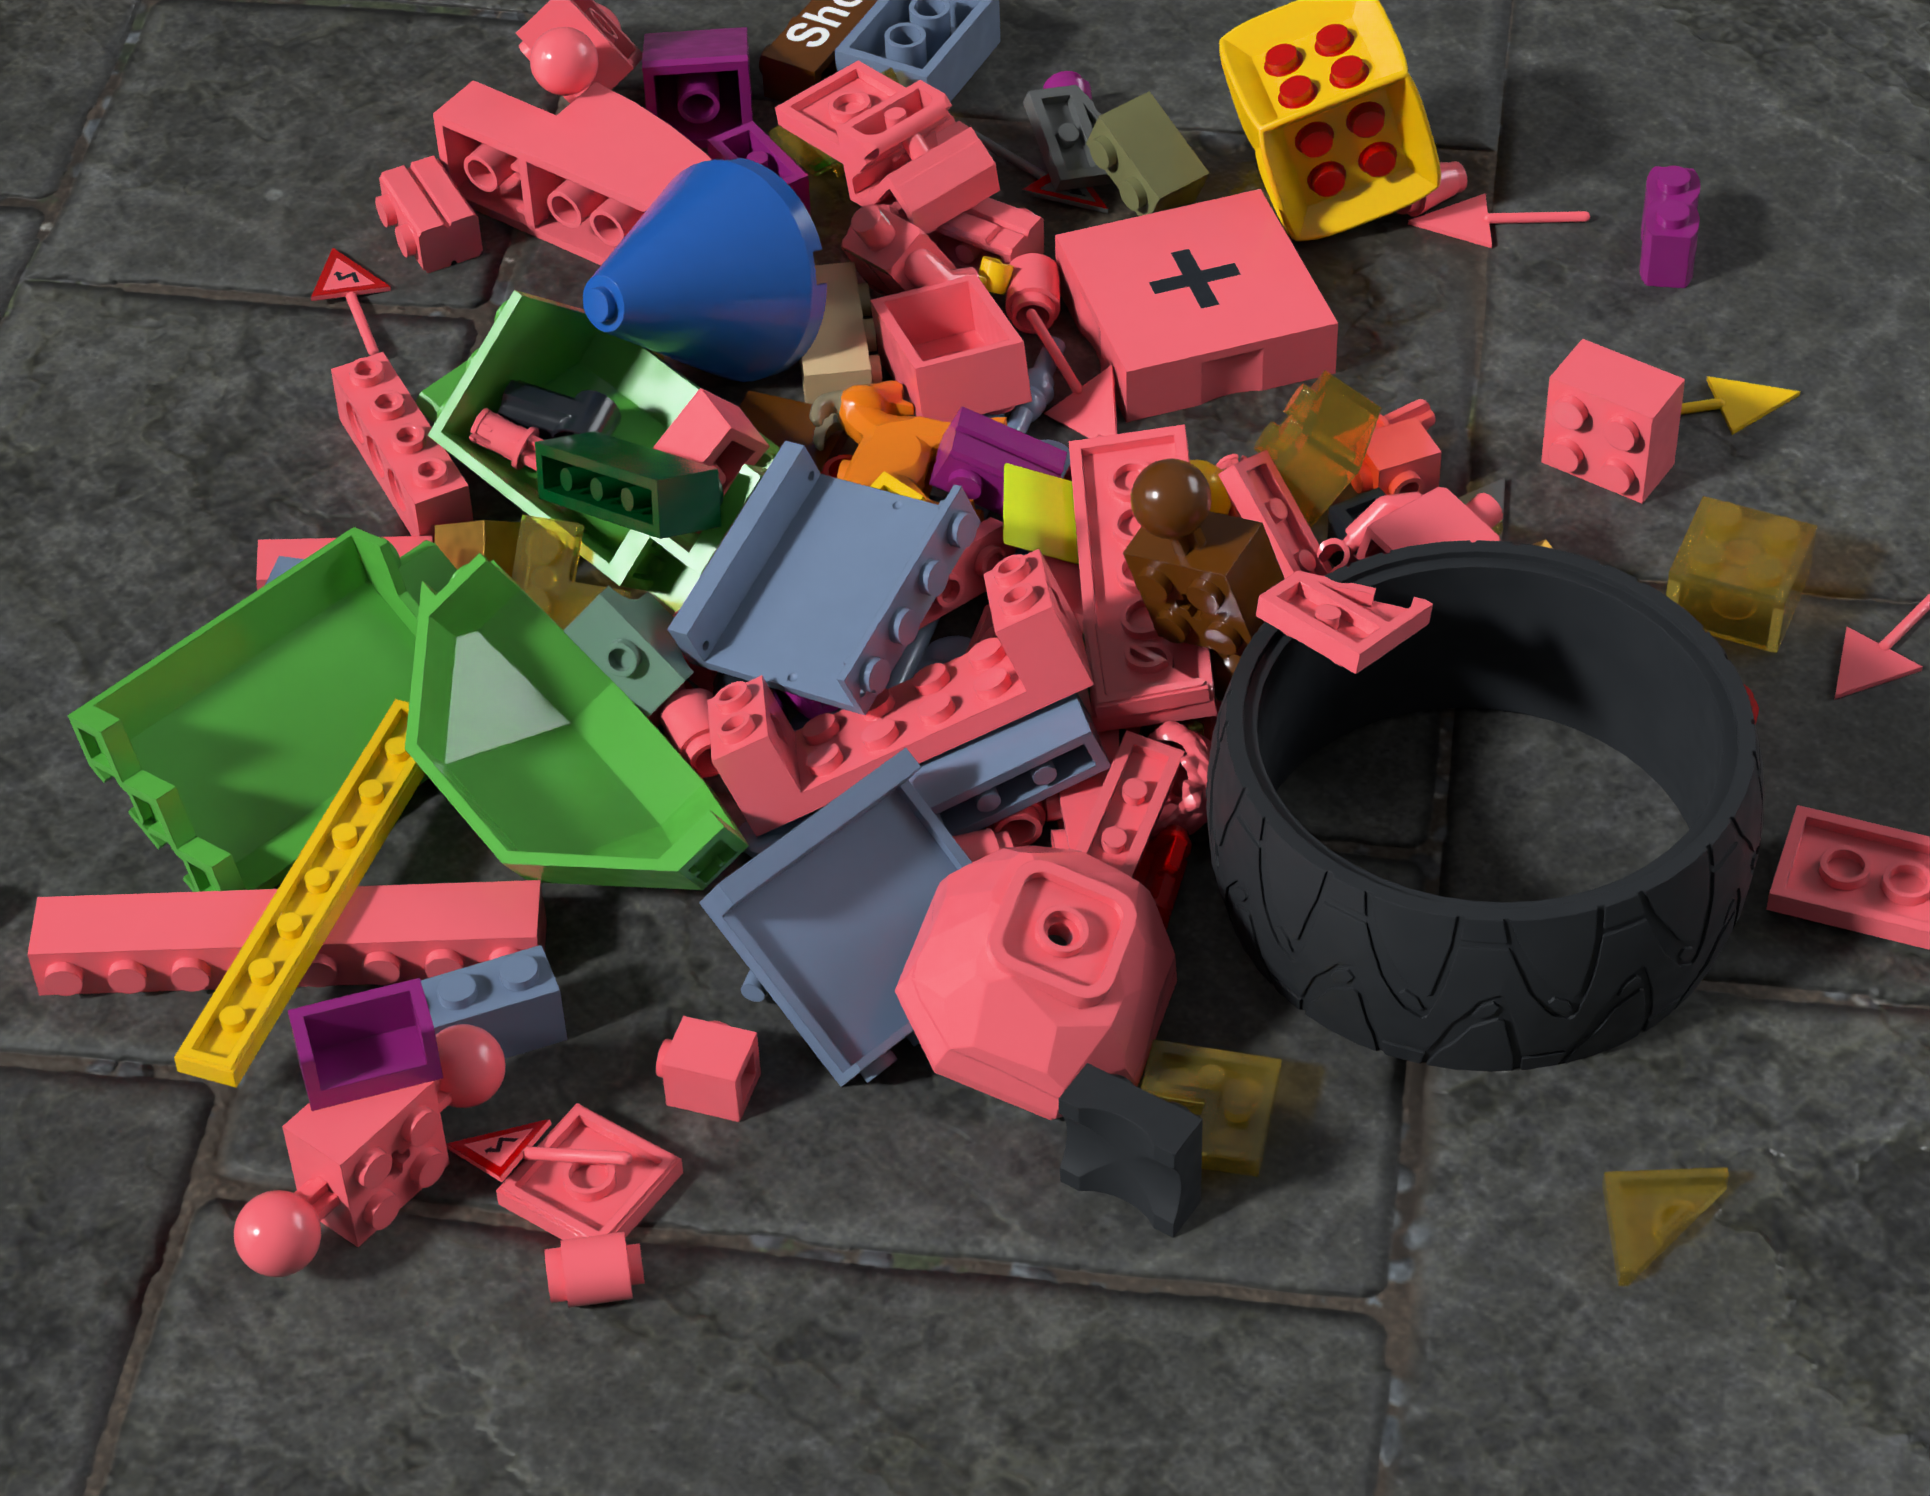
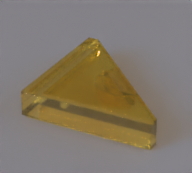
M1728 1167L1604 1172L1602 1188L1618 1286H1629L1727 1190Z

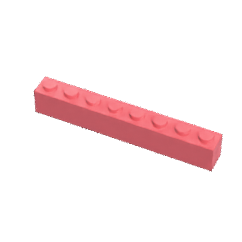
M541 880L358 886L298 987L365 984L389 985L416 978L424 980L542 945L545 952L547 920ZM278 889L37 897L27 955L39 996L216 990Z

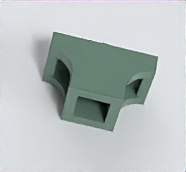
M608 586L563 630L647 717L694 673L685 661L681 649L667 630L674 617L649 592L639 599H629Z

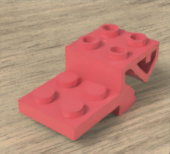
M858 60L775 107L779 126L843 164L850 200L862 207L871 204L879 205L919 227L926 234L934 232L939 226L964 211L976 207L981 201L1000 191L996 163L972 127L938 145L936 130L945 125L944 122L951 116L948 110L952 104L945 93L922 80L904 87Z

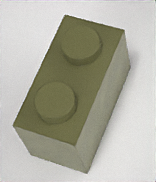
M1150 91L1100 115L1086 143L1095 164L1108 173L1118 187L1125 205L1130 210L1135 211L1138 216L1186 206L1196 201L1210 174Z

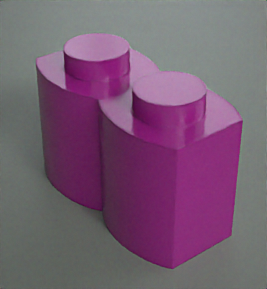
M1655 166L1647 176L1641 225L1642 248L1639 265L1640 276L1646 286L1686 288L1693 277L1700 223L1698 203L1701 185L1698 174L1692 168Z

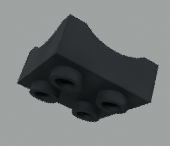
M1087 1063L1059 1097V1114L1063 1115L1067 1127L1066 1146L1060 1165V1182L1078 1191H1095L1118 1197L1140 1210L1148 1218L1154 1229L1174 1238L1201 1202L1203 1119L1194 1115L1189 1109L1177 1102H1167L1136 1087L1130 1080L1121 1075L1109 1074Z

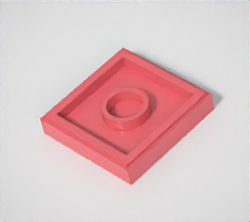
M576 1103L537 1147L626 1151L632 1155L631 1163L628 1165L524 1160L501 1184L496 1193L498 1205L562 1240L624 1231L625 1237H627L683 1174L682 1159Z

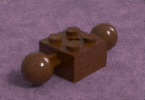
M1168 458L1158 460L1144 468L1133 484L1131 508L1141 528L1126 547L1123 555L1158 636L1172 643L1180 644L1184 642L1210 649L1215 696L1223 701L1243 651L1265 622L1256 616L1259 596L1285 578L1262 522L1211 512L1210 486L1203 473L1197 467L1181 459Z

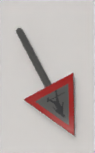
M975 131L987 150L1038 179L1022 189V194L1108 214L1109 209L1093 187L1055 192L1050 176L1046 171Z

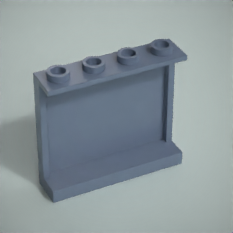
M904 748L726 877L699 903L840 1087L859 1073L867 1083L898 1060L891 1051V1048L907 1037L914 1047L920 1043L898 1000L895 989L939 883L949 874L972 863L910 783L909 779L921 766L907 748Z

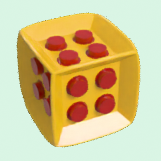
M1296 0L1242 23L1219 40L1221 64L1238 117L1249 142L1255 150L1258 169L1282 226L1293 240H1316L1347 231L1410 206L1425 198L1440 186V162L1428 117L1419 91L1408 73L1403 48L1379 0Z

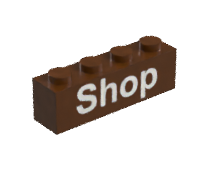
M811 0L797 16H794L789 21L785 30L773 43L768 44L761 53L759 70L763 74L764 96L784 103L838 72L835 61V49L878 0Z

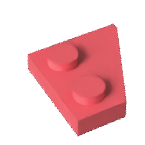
M1298 570L1259 596L1256 616L1281 630L1285 635L1298 640L1329 658L1335 664L1357 674L1427 626L1430 622L1433 603L1417 597L1413 598L1412 605L1409 608L1374 601L1376 588L1356 583H1339L1325 576Z

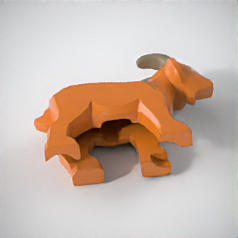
M898 381L853 385L845 390L825 393L814 401L810 409L809 418L814 426H816L813 443L818 451L824 450L827 439L835 432L841 430L845 431L850 438L858 443L852 459L841 461L837 474L838 479L870 487L885 471L924 496L927 502L939 505V502L929 499L932 491V485L929 483L934 464L937 461L935 459L940 441L951 422H943L922 416H910L914 414L915 407L912 403L904 400V388ZM1007 417L990 418L1008 426ZM969 499L980 521H985L984 511L975 509L974 499Z

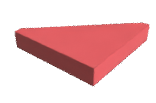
M1093 619L1082 620L1087 658L1094 684L1092 686V693L1098 721L1210 702L1207 681L1203 678L1193 679L1170 667L1168 660L1130 639L1124 642L1096 627Z

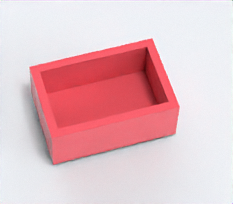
M976 274L870 300L880 361L892 380L898 381L903 385L904 398L914 405L915 416L952 422L962 406L981 415L986 413L999 415L1011 411L1017 405L1032 402L1024 341Z

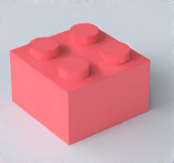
M1582 339L1549 377L1541 463L1643 504L1675 463L1685 379Z

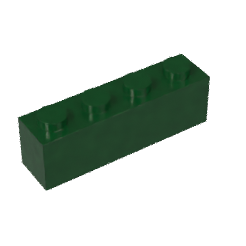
M596 431L535 442L539 499L659 539L721 527L720 506L723 503L724 494L719 480L718 468Z

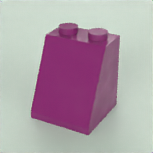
M747 27L644 34L642 72L646 110L671 125L698 148H708L707 139L753 121Z

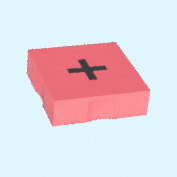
M1261 189L1055 235V256L1060 270V294L1080 333L1091 343L1096 351L1101 372L1111 365L1114 367L1115 399L1126 423L1199 406L1229 394L1263 391L1336 374L1338 322Z

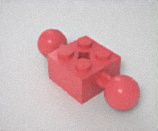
M550 0L516 32L522 40L519 48L529 59L532 74L538 84L552 94L563 96L570 104L595 82L612 90L642 60L643 53L622 31L616 15L610 9L596 3L594 0Z
M469 1024L447 1027L436 1034L443 1079L311 1111L310 1103H308L284 1124L282 1128L297 1190L294 1193L283 1190L264 1192L252 1198L242 1208L234 1226V1243L242 1261L250 1269L261 1275L285 1277L302 1270L316 1255L321 1242L320 1222L356 1247L361 1246L377 1230H382L390 1225L399 1210L420 1190L432 1186L450 1164L440 1113L447 1106L456 1108L478 1106L489 1100L500 1088L505 1075L506 1063L503 1050L494 1036L481 1027Z

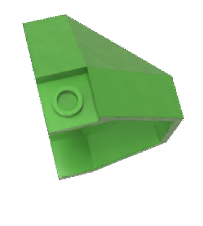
M479 553L470 563L460 567L439 593L422 581L405 750L502 864L525 880H541V883L704 890L749 846L715 792L636 704L494 560L490 562Z

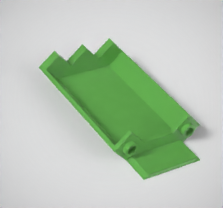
M353 527L67 715L89 766L103 783L114 777L120 787L127 792L134 806L129 810V815L158 850L167 844L171 846L174 853L185 864L188 874L184 876L183 881L192 892L273 889L280 884L293 866L395 699L406 702L410 701L422 581L439 593L457 571L455 566L435 543L425 540L400 557L395 547L387 539ZM426 774L424 775L420 784L429 779V777Z

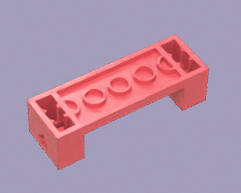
M1040 549L1026 555L1015 554L1006 557L997 563L993 570L983 574L994 630L998 638L985 639L974 645L968 653L944 664H930L919 670L913 678L889 689L885 688L877 695L866 715L845 709L834 714L824 713L809 720L803 728L794 731L762 675L746 683L743 681L731 683L722 688L715 697L707 700L712 762L756 837L826 806L904 748H907L920 764L1094 685L1080 625Z

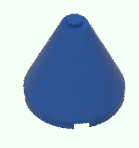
M744 158L733 160L713 159L700 162L684 169L672 179L589 279L583 292L584 311L590 322L603 332L718 377L746 382L773 376L795 365L812 346L820 329L826 305L827 283L817 284L812 253L822 250L820 238L800 198L772 170L762 164Z

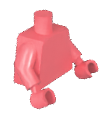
M1437 487L1424 495L1419 492L1384 495L1377 498L1345 529L1347 536L1343 540L1330 538L1323 541L1318 547L1317 557L1321 562H1325L1333 553L1344 551L1343 561L1332 569L1331 572L1344 566L1349 567L1357 559L1361 560L1379 553H1383V555L1388 554L1391 550L1408 546L1444 541H1501L1499 535L1492 528L1503 519V512L1499 503L1486 493H1479L1466 505L1448 488Z

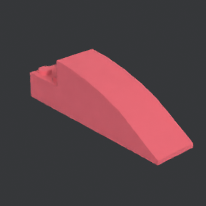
M474 80L433 113L440 162L473 210L599 265L603 264L675 176L694 164L712 160L705 152L671 125L637 103L597 82L558 115H554Z

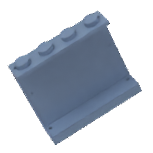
M785 441L667 630L690 664L747 681L762 675L767 685L771 688L866 715L877 695L886 688L890 674L907 645L911 644L916 638L920 623L935 598L944 591L949 575L965 548L969 547L974 541L981 521L962 486L953 485L946 499L941 500L939 505L823 475L818 470L804 445Z

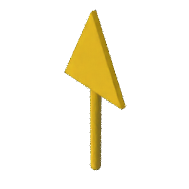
M1707 376L1706 380L1714 395V399L1682 403L1681 415L1720 409L1733 435L1800 396L1801 391Z

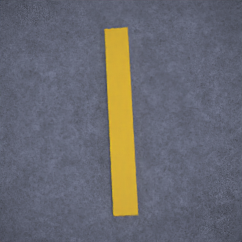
M395 699L174 1056L178 1072L235 1088L239 1085L426 774L405 750L409 702Z

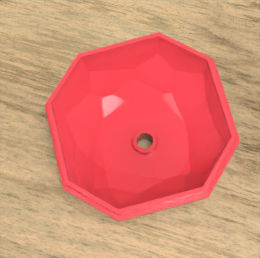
M1041 846L1008 847L949 874L939 883L900 976L895 993L934 1073L1048 1120H1054L1063 1117V1115L1059 1114V1097L1087 1063L1109 1074L1121 1075L1138 1087L1177 982L1176 958L1156 903L1150 891L1137 880L1082 851ZM1058 935L1066 941L1067 945L1055 944L1048 936Z

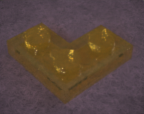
M522 514L512 579L564 630L607 587L575 582L584 525ZM612 588L620 595L630 599L631 592Z
M1153 1039L1141 1089L1167 1102H1177L1185 1106L1193 1114L1202 1115L1203 1169L1259 1177L1281 1078L1282 1059Z

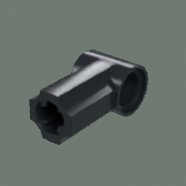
M521 380L510 381L503 392L501 406L498 410L499 415L527 429L533 426L538 428L540 431L539 438L543 440L592 431L612 436L621 420V413L617 405L600 392L585 390L579 392L573 398Z

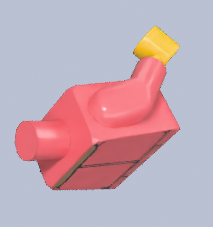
M872 204L865 205L855 212L847 235L841 244V248L850 261L855 263V268L864 281L868 283V286L884 296L924 286L936 285L972 274L978 276L988 292L1004 294L1007 291L1014 268L1013 265L1003 264L997 258L983 256L979 272L973 267L957 269L923 230L881 206Z

